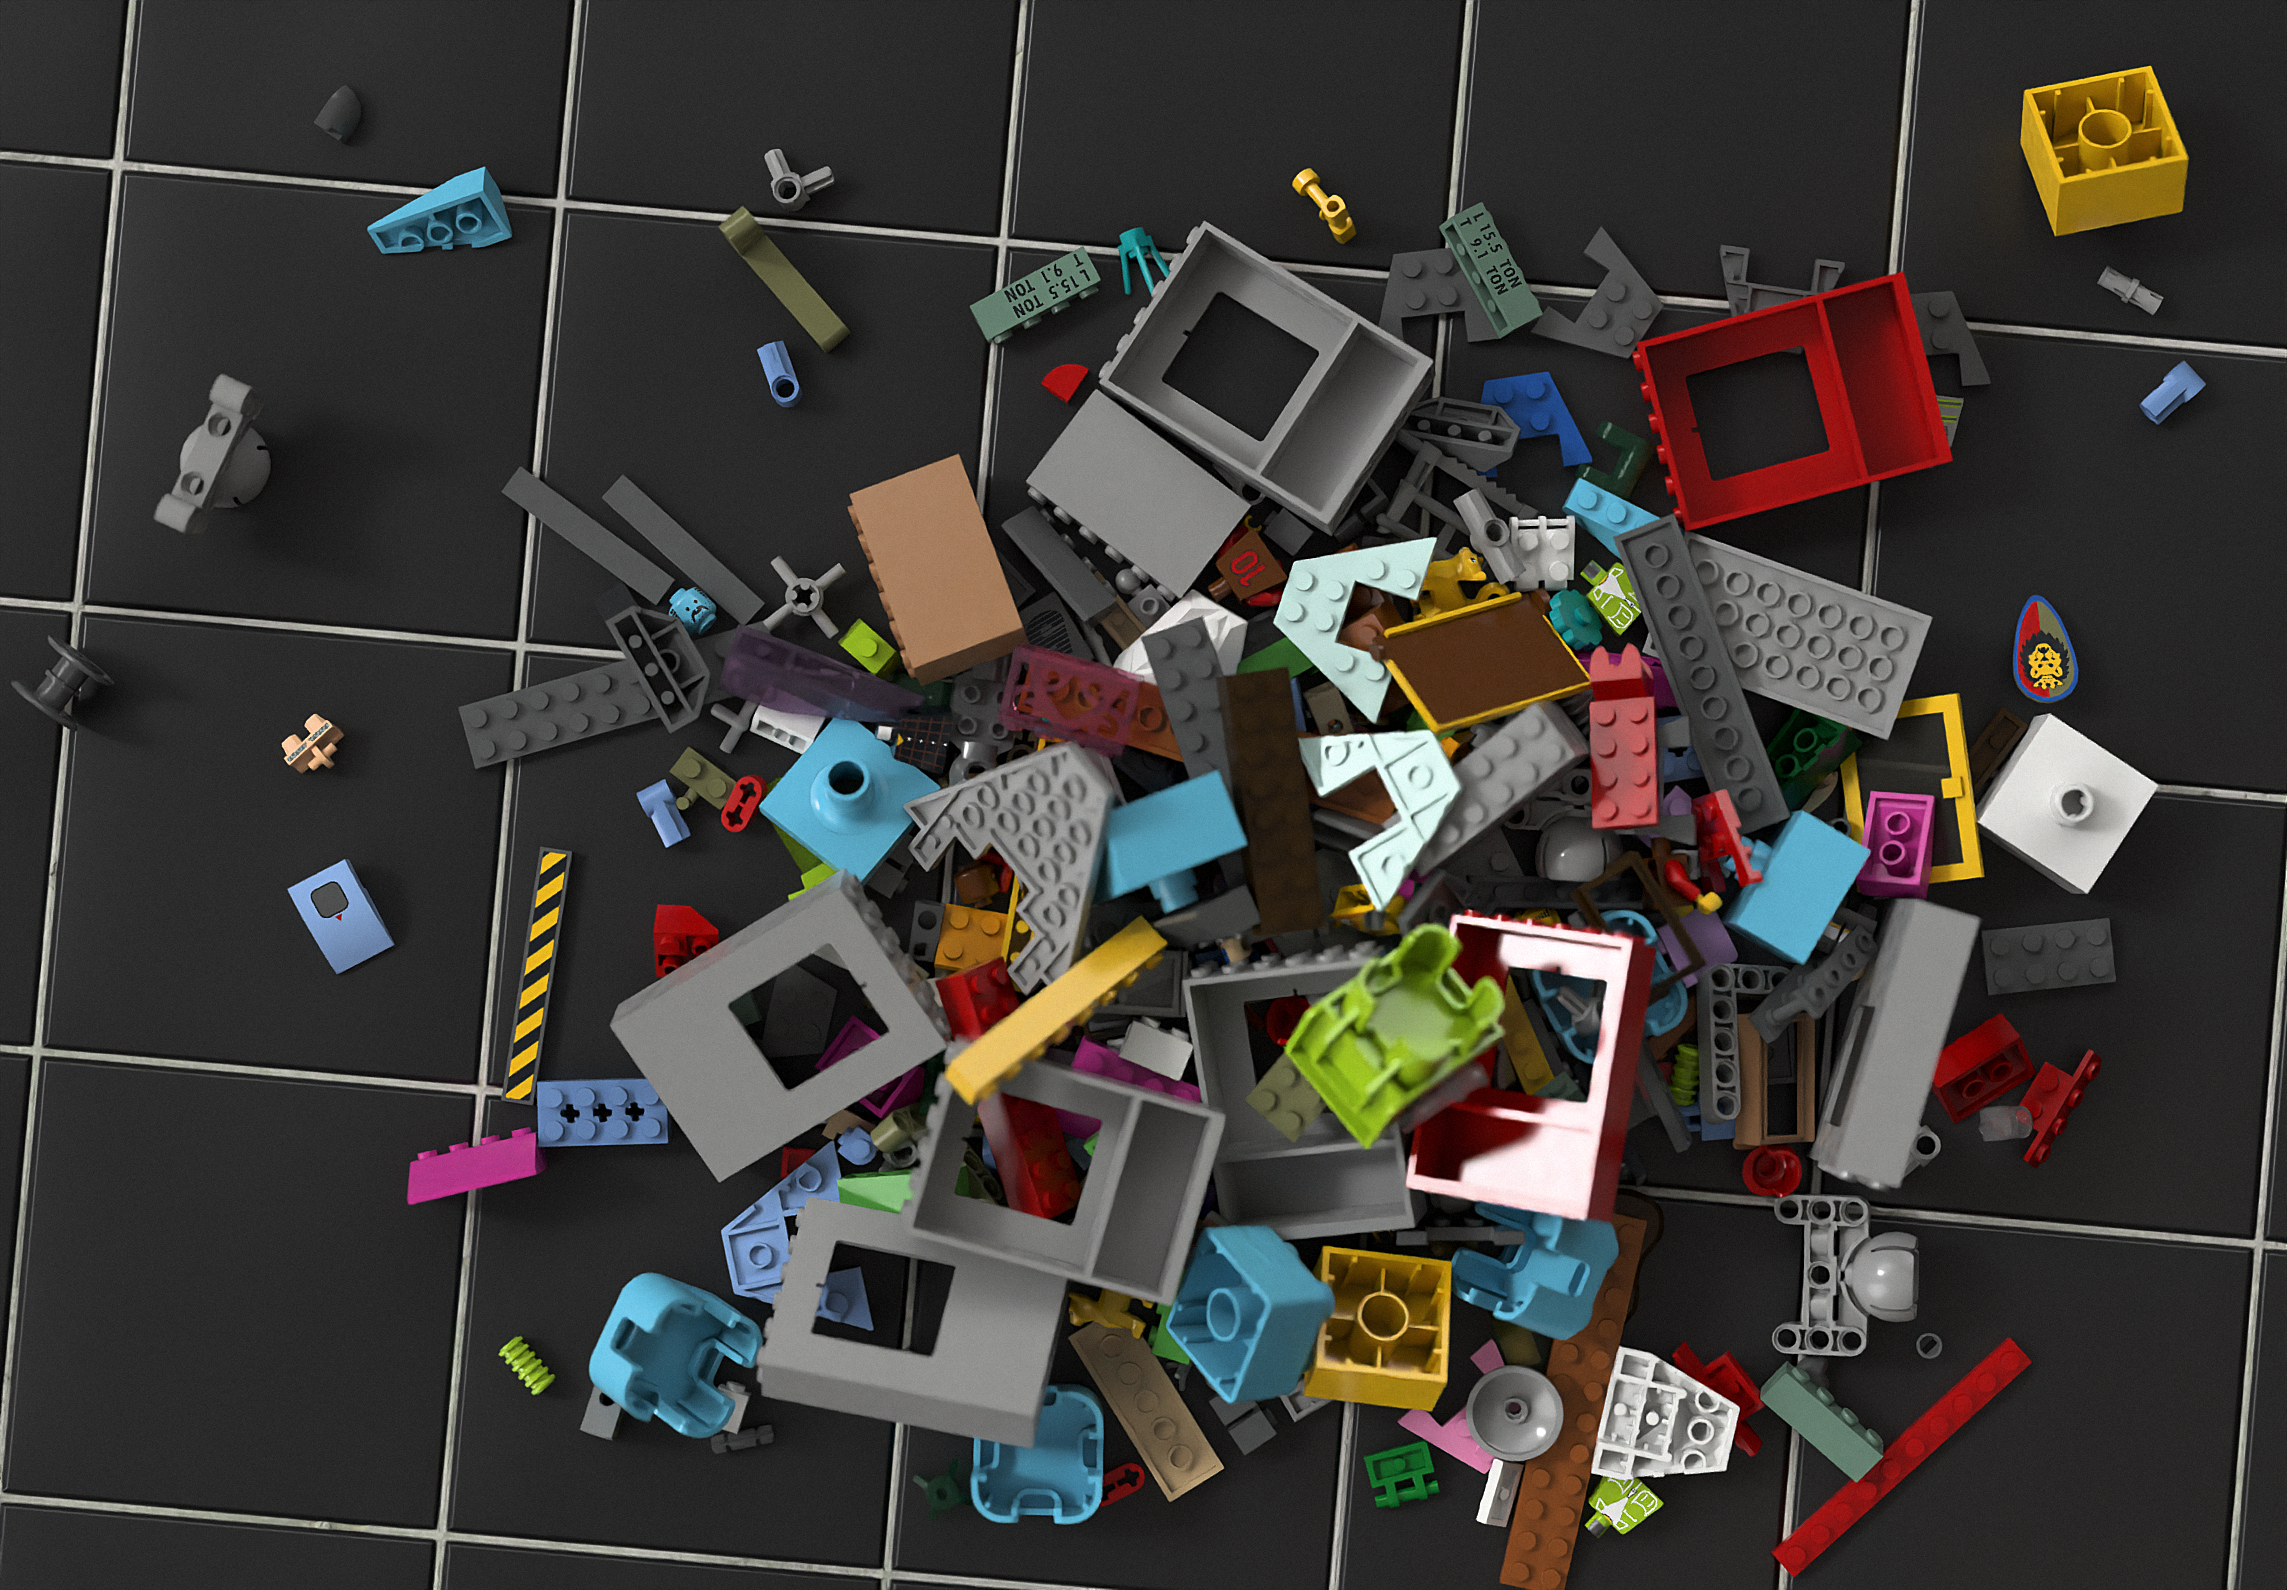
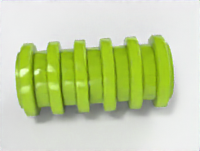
M1683 1043L1677 1046L1679 1054L1675 1055L1677 1064H1674L1672 1068L1675 1073H1672L1670 1077L1673 1083H1670L1668 1087L1676 1104L1690 1106L1695 1103L1693 1095L1697 1094L1695 1086L1699 1084L1697 1076H1699L1698 1046Z
M516 1336L500 1350L499 1355L500 1357H506V1364L511 1363L513 1366L512 1371H517L520 1374L518 1378L526 1381L525 1386L527 1388L530 1386L533 1389L531 1393L538 1395L554 1381L555 1375H549L547 1372L549 1368L541 1365L542 1360H537L534 1357L536 1353L534 1351L530 1352L527 1349L529 1345L521 1342L523 1339L521 1336Z

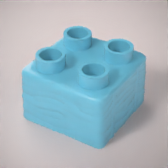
M1267 1225L1207 1227L1200 1234L1180 1291L1168 1317L1166 1327L1170 1335L1228 1403L1234 1404L1250 1400H1262L1264 1398L1270 1399L1293 1393L1301 1374L1306 1373L1311 1368L1313 1362L1312 1347L1322 1321L1328 1320L1333 1314L1334 1296L1331 1288L1325 1282H1318L1302 1264L1295 1247L1288 1242H1283L1271 1227Z

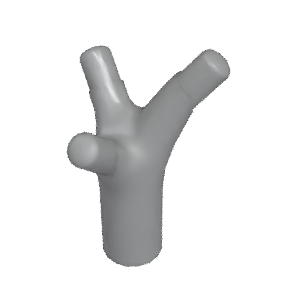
M1191 1358L1189 1365L1177 1361L1166 1363L1167 1369L1178 1367L1174 1376L1176 1379H1179L1180 1391L1185 1390L1186 1378L1194 1363Z

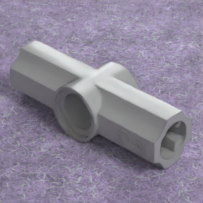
M1479 487L1453 501L1471 532L1470 542L1472 547L1477 552L1483 553L1500 585L1526 571L1508 539L1509 528L1503 520L1496 518ZM1486 530L1492 534L1493 541L1487 537Z

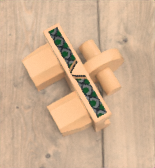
M314 714L304 725L311 733L304 741L294 734L282 743V747L287 754L284 759L291 767H295L302 774L309 767L315 771L322 763L328 769H331L335 764L330 756L338 750L335 744L345 736L330 721H325L319 715Z

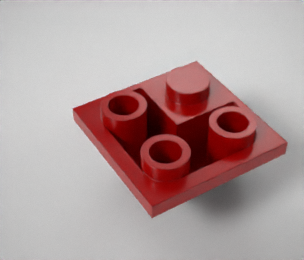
M657 904L653 931L656 977L667 976L719 944V930L691 906Z

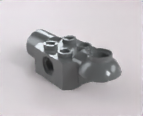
M1013 652L969 668L964 674L956 676L952 681L949 706H951L954 715V722L948 748L954 753L959 754V756L952 763L949 771V783L951 786L968 780V772L971 768H978L985 772L998 767L996 758L1007 754L1012 749L1020 685L1010 678Z

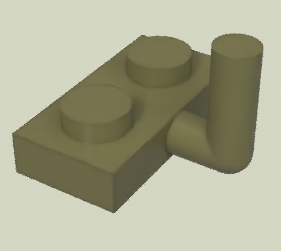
M688 746L669 771L690 787L685 795L676 801V806L680 810H689L701 795L722 811L737 783L690 746Z

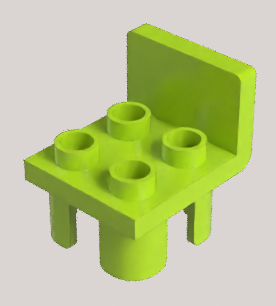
M1433 924L1421 926L1410 933L1404 939L1401 946L1385 958L1380 960L1378 957H1375L1369 961L1357 977L1321 1000L1305 1014L1285 1047V1052L1365 1149H1369L1386 1136L1403 1109L1500 1042L1506 1033L1496 1021L1503 1009V997L1499 988L1490 978L1486 977L1471 992L1451 968V965L1461 952L1462 946L1458 939L1442 926Z

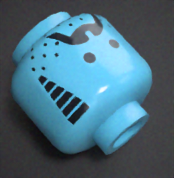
M697 587L687 591L681 588L669 601L672 604L669 615L680 618L689 635L695 633L698 635L703 634L717 619L714 615L716 605Z

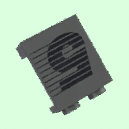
M1055 591L1018 612L1030 646L1020 649L1016 653L1027 671L1029 670L1035 647L1087 663L1095 659Z

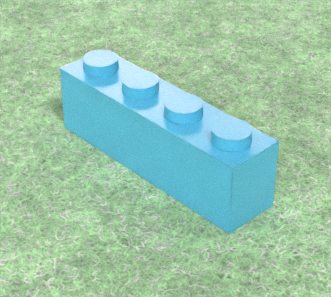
M1581 478L1575 482L1562 508L1567 515H1574L1575 521L1581 527L1597 538L1609 551L1620 559L1621 557L1613 537L1661 519ZM1681 529L1682 535L1684 537L1685 530Z

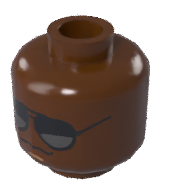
M980 859L958 867L959 872L954 876V882L962 903H974L976 909L994 903L992 896L1000 892V885L992 864L983 863V860Z

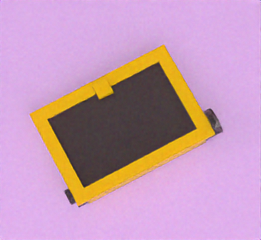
M1959 693L1902 701L1888 740L1842 724L1863 742L1855 752L1840 764L1847 819L1851 826L1850 839L1860 845L1862 843L1871 791L1933 795L1936 799L1932 866L1929 884L1985 877ZM1857 885L1860 902L1892 898L1862 895Z

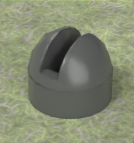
M1925 1333L1918 1338L1916 1348L1921 1357L1934 1359L1942 1351V1341L1936 1334ZM1934 1339L1937 1344L1925 1354L1922 1349Z

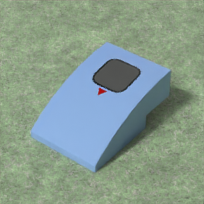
M344 859L287 889L311 934L336 974H340L395 945L367 889L363 888L349 859Z

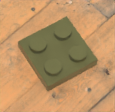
M1286 1052L1245 1099L1247 1103L1293 1143L1327 1106L1326 1101Z

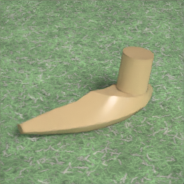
M1837 771L1828 775L1813 790L1800 811H1805L1809 814L1827 800L1837 784Z

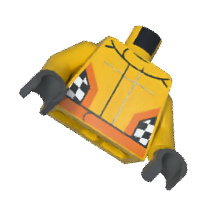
M1364 883L1340 887L1334 911L1325 918L1326 927L1312 929L1313 937L1318 939L1333 935L1331 926L1338 928L1344 924H1348L1375 937L1393 934L1402 936L1398 917L1410 901L1396 892L1387 908L1381 912L1377 910Z

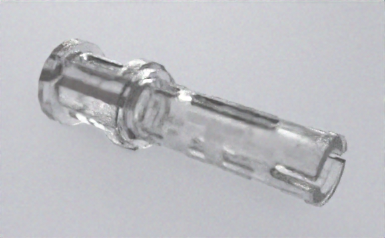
M1471 1061L1464 1069L1444 1080L1443 1085L1401 1113L1396 1119L1398 1125L1401 1127L1406 1124L1402 1130L1410 1133L1418 1125L1453 1101H1464L1467 1098V1094L1478 1086L1484 1087L1489 1083L1485 1070L1477 1061Z

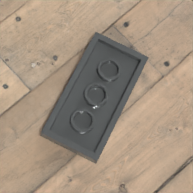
M2109 918L1979 931L1986 995L2116 982Z

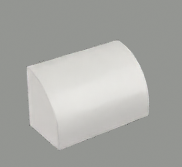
M770 685L755 712L750 731L803 755L819 736L828 711Z

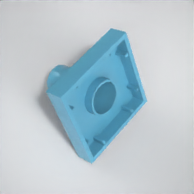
M841 709L763 800L759 808L763 815L835 872L846 868L850 875L855 874L864 887L904 837L917 824L904 809L903 805L913 799L941 790V787L915 766L893 759L890 747L882 740H876L872 732ZM845 780H858L863 783L861 789L852 795H841L833 790L838 783Z

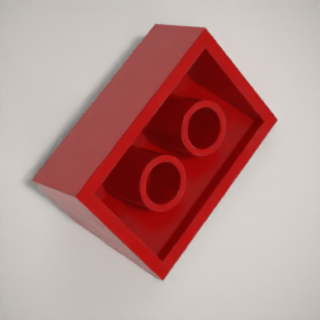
M1999 1013L1940 1051L1930 1087L1953 1123L1957 1124L2035 1075L2036 1071L2021 1036L2003 1014Z

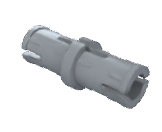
M2110 266L2105 268L2097 282L2098 285L2122 297L2121 300L2127 303L2129 301L2151 315L2155 314L2164 298L2139 284L2140 281L2133 278L2132 280L2110 268Z

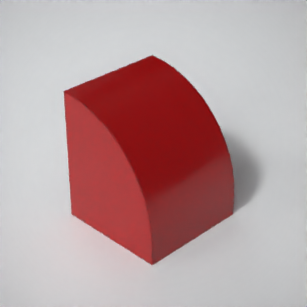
M1077 364L1061 365L1046 375L1041 382V386L1066 404H1069L1090 372L1088 368Z

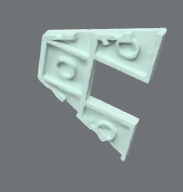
M1435 537L1294 561L1274 620V624L1374 724L1378 722L1393 675L1383 661L1375 662L1370 653L1339 644L1337 640L1356 583L1418 602L1438 539Z
M1432 731L1299 738L1302 761L1321 797L1329 796L1377 767L1404 820L1349 853L1377 910L1383 912L1464 789L1435 732Z

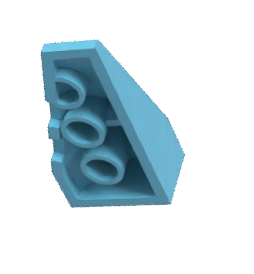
M486 167L454 177L371 224L367 229L382 254L421 251L423 247L442 246V250L453 249V245L472 244V248L485 247L512 237V230L500 190Z

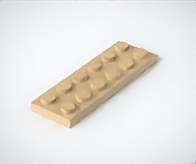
M1092 1321L1068 1336V1339L1169 1502L1224 1469V1465L1155 1355L1151 1354V1347L1147 1344L1143 1335L1138 1340L1132 1337L1131 1330L1107 1328Z

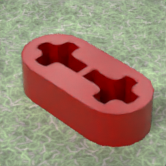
M756 774L748 775L739 779L721 814V821L727 830L740 832L749 828L760 809L759 805L763 802L768 792L767 784L761 776ZM753 783L755 784L753 790L757 792V794L750 796L746 800V797L749 793V789L746 787V785ZM743 807L739 816L743 821L735 823V816L732 813L739 811Z
M1128 1461L1103 1473L1102 1486L1105 1487L1114 1483L1115 1487L1107 1492V1499L1101 1497L1099 1506L1110 1505L1140 1489L1145 1481V1473L1142 1466L1136 1462ZM1130 1468L1132 1472H1139L1140 1475L1136 1477V1484L1132 1485L1129 1481L1118 1484L1117 1481L1124 1478L1126 1469Z

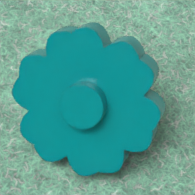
M1566 589L1553 596L1549 601L1552 611L1549 613L1550 619L1548 620L1566 645L1572 646L1576 651L1582 648L1585 651H1589L1596 647L1603 639L1599 631L1602 628V623L1597 611L1589 607L1587 598L1576 590L1569 592Z

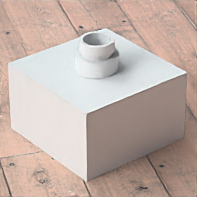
M2053 715L2035 716L1975 806L1978 832L2070 893L2088 894L2157 789L2158 784Z

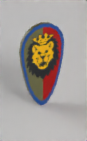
M2033 595L2024 605L2017 622L2013 650V675L2017 687L2026 697L2036 702L2050 704L2062 701L2072 693L2078 682L2079 670L2075 652L2060 616L2044 597Z

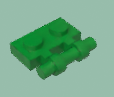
M1425 1439L1364 1455L1372 1488L1385 1485L1386 1494L1374 1496L1377 1509L1390 1506L1391 1509L1396 1508L1402 1502L1417 1498L1419 1501L1426 1500L1428 1495L1440 1492L1437 1480L1427 1483L1423 1481L1422 1475L1434 1472ZM1413 1478L1414 1486L1396 1491L1395 1482Z

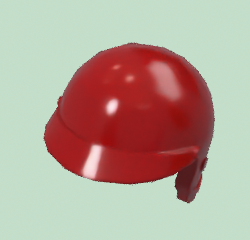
M1295 994L1294 996L1278 997L1269 1006L1264 1017V1027L1267 1035L1275 1045L1286 1047L1303 1017L1312 1008L1308 1000Z
M1785 1143L1760 1145L1752 1150L1744 1161L1742 1170L1743 1181L1748 1189L1756 1195L1771 1196L1776 1194L1777 1197L1788 1196L1795 1191L1802 1178V1166L1799 1155L1792 1147Z

